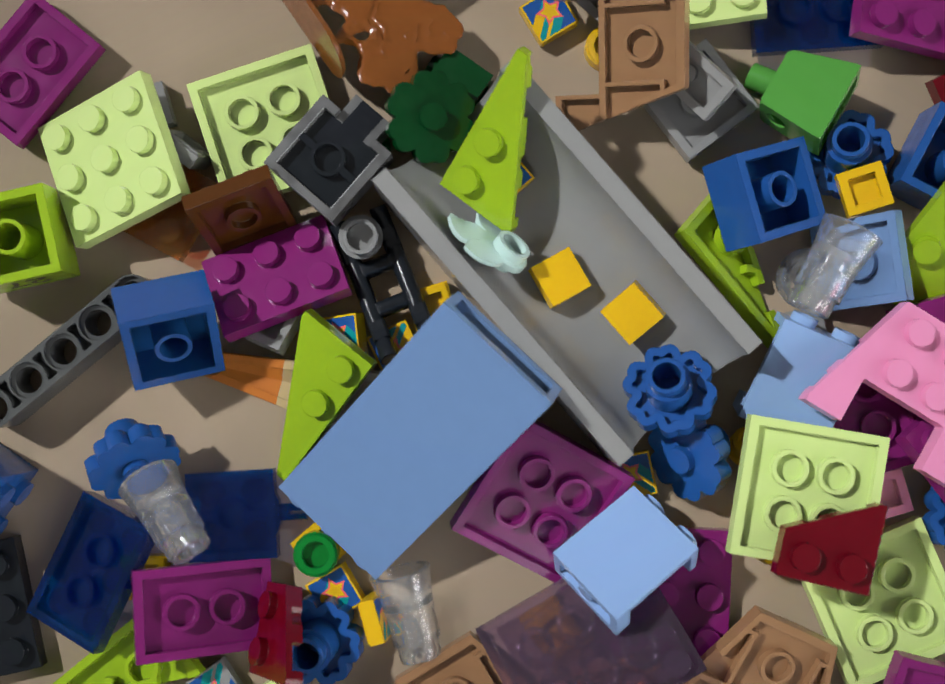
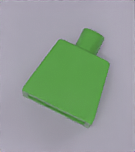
M791 50L787 52L777 71L754 63L746 77L744 87L763 95L760 101V119L789 139L804 136L808 151L819 156L830 131L837 124L858 86L861 65Z

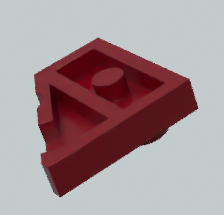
M871 503L867 504L864 508L843 513L837 511L820 515L817 519L810 521L800 520L780 525L770 571L776 575L869 596L889 506Z
M271 581L267 582L266 591L262 593L258 603L260 622L257 636L252 640L249 647L248 660L251 664L249 672L278 684H303V672L292 671V646L303 644V625L301 623L302 587Z

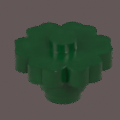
M421 70L412 76L410 83L401 82L396 84L384 106L385 111L392 117L386 125L385 132L392 140L394 148L398 152L412 151L414 160L420 164L446 162L450 151H459L474 125L468 116L474 111L475 102L468 95L466 86L460 82L449 84L447 75L440 70L432 72Z

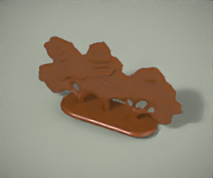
M282 0L322 60L336 77H344L346 71L344 56L339 45H350L356 47L360 55L357 66V76L360 83L372 87H384L390 94L396 84L401 82L410 83L412 76L418 72L417 55L420 51L429 55L453 54L457 48L458 39L462 38L464 32L462 23L445 5L433 4L426 0ZM321 5L328 6L332 11L344 17L346 22L341 26L336 35L333 34L317 10V7ZM363 31L369 33V37L365 40H358L354 37V35Z

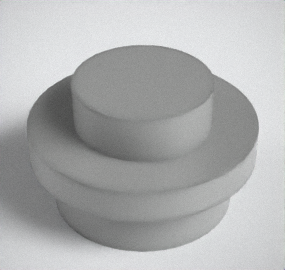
M355 215L348 218L341 225L338 239L342 250L347 255L355 259H367L375 255L381 248L383 233L380 225L373 218L366 215Z

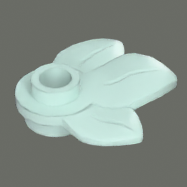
M478 212L476 213L475 223L461 219L453 213L449 214L448 224L452 234L459 241L465 243V252L474 260L484 265L495 267L504 273L517 274L526 267L530 250L524 240L510 231H502Z

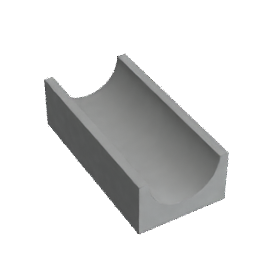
M509 62L500 69L498 77L491 88L468 116L473 123L477 120ZM532 79L531 87L527 88L524 117H528L525 155L521 161L536 179L517 194L515 217H519L517 228L513 231V233L524 240L530 250L527 265L522 272L517 274L504 273L495 267L487 266L474 260L465 252V243L459 241L452 234L448 224L450 213L475 223L477 211L440 184L458 152L450 151L449 158L444 163L420 164L413 159L395 169L389 170L385 168L372 179V182L382 201L466 298L562 388L555 399L557 403L606 459L621 466L634 455L633 450L636 444L647 432L640 428L637 421L630 417L627 410V402L630 398L624 393L622 383L627 376V370L631 363L645 362V353L650 348H661L664 345L673 344L679 349L681 355L687 351L698 352L702 359L711 365L712 374H714L737 358L750 354L762 341ZM570 247L592 286L550 309L528 270ZM637 280L666 314L659 322L629 345L600 311Z

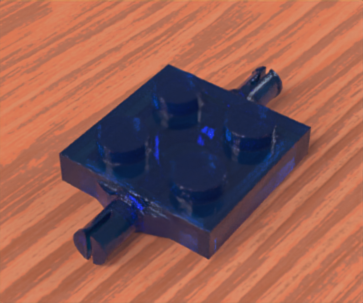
M276 468L184 474L186 497L182 509L157 510L155 513V519L172 518L155 522L157 529L183 527L184 534L188 540L189 563L278 558L281 555L279 531L282 521L308 520V515L304 511L291 512L302 510L301 508H297L292 503H281L277 492Z

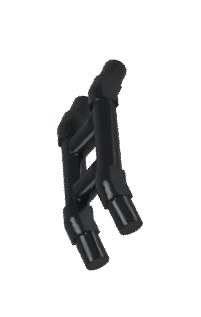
M383 204L369 211L372 218L382 229V243L386 251L384 255L364 263L362 259L352 258L342 250L338 239L340 227L345 220L341 221L336 227L331 225L329 228L357 295L381 363L388 365L397 355V351L384 318L409 308L418 331L431 315L386 204ZM394 270L402 292L378 302L369 279Z

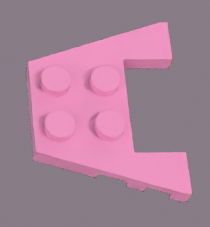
M909 301L900 302L858 340L859 344L843 359H838L826 370L827 374L815 385L808 386L798 399L830 419L841 421L861 383L863 382L934 426L913 469L945 488V323Z

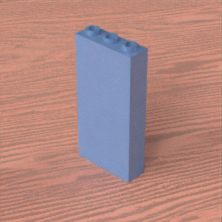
M457 291L441 304L284 480L279 488L289 497L294 506L302 509L320 526L323 533L329 535L353 558L357 566L366 570L376 580L552 405L562 388L465 296Z

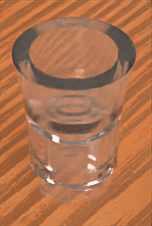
M829 213L823 214L816 237L793 281L795 286L787 300L811 315L821 319H828L834 306L840 305L846 292L864 265L883 244L882 240L867 228L849 219Z
M162 459L151 462L133 472L120 485L118 490L119 496L136 514L150 534L158 550L164 552L169 562H173L174 565L186 563L205 551L211 541L204 530L205 524L191 501L177 463L174 460Z
M428 561L401 563L388 567L376 580L371 577L370 582L380 601L393 646L398 650L401 664L415 665L437 658L441 654L439 642L441 632L432 593L430 563Z

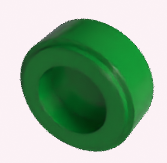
M322 530L310 531L303 535L296 543L293 552L297 568L303 574L311 577H320L328 574L337 564L340 555L339 545L329 535L323 533Z

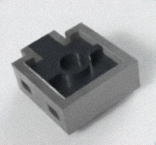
M323 94L263 163L267 164L274 174L336 227L372 187V179L383 169H387L394 161L392 153L382 145L388 138L385 132L388 121L357 94L342 111Z

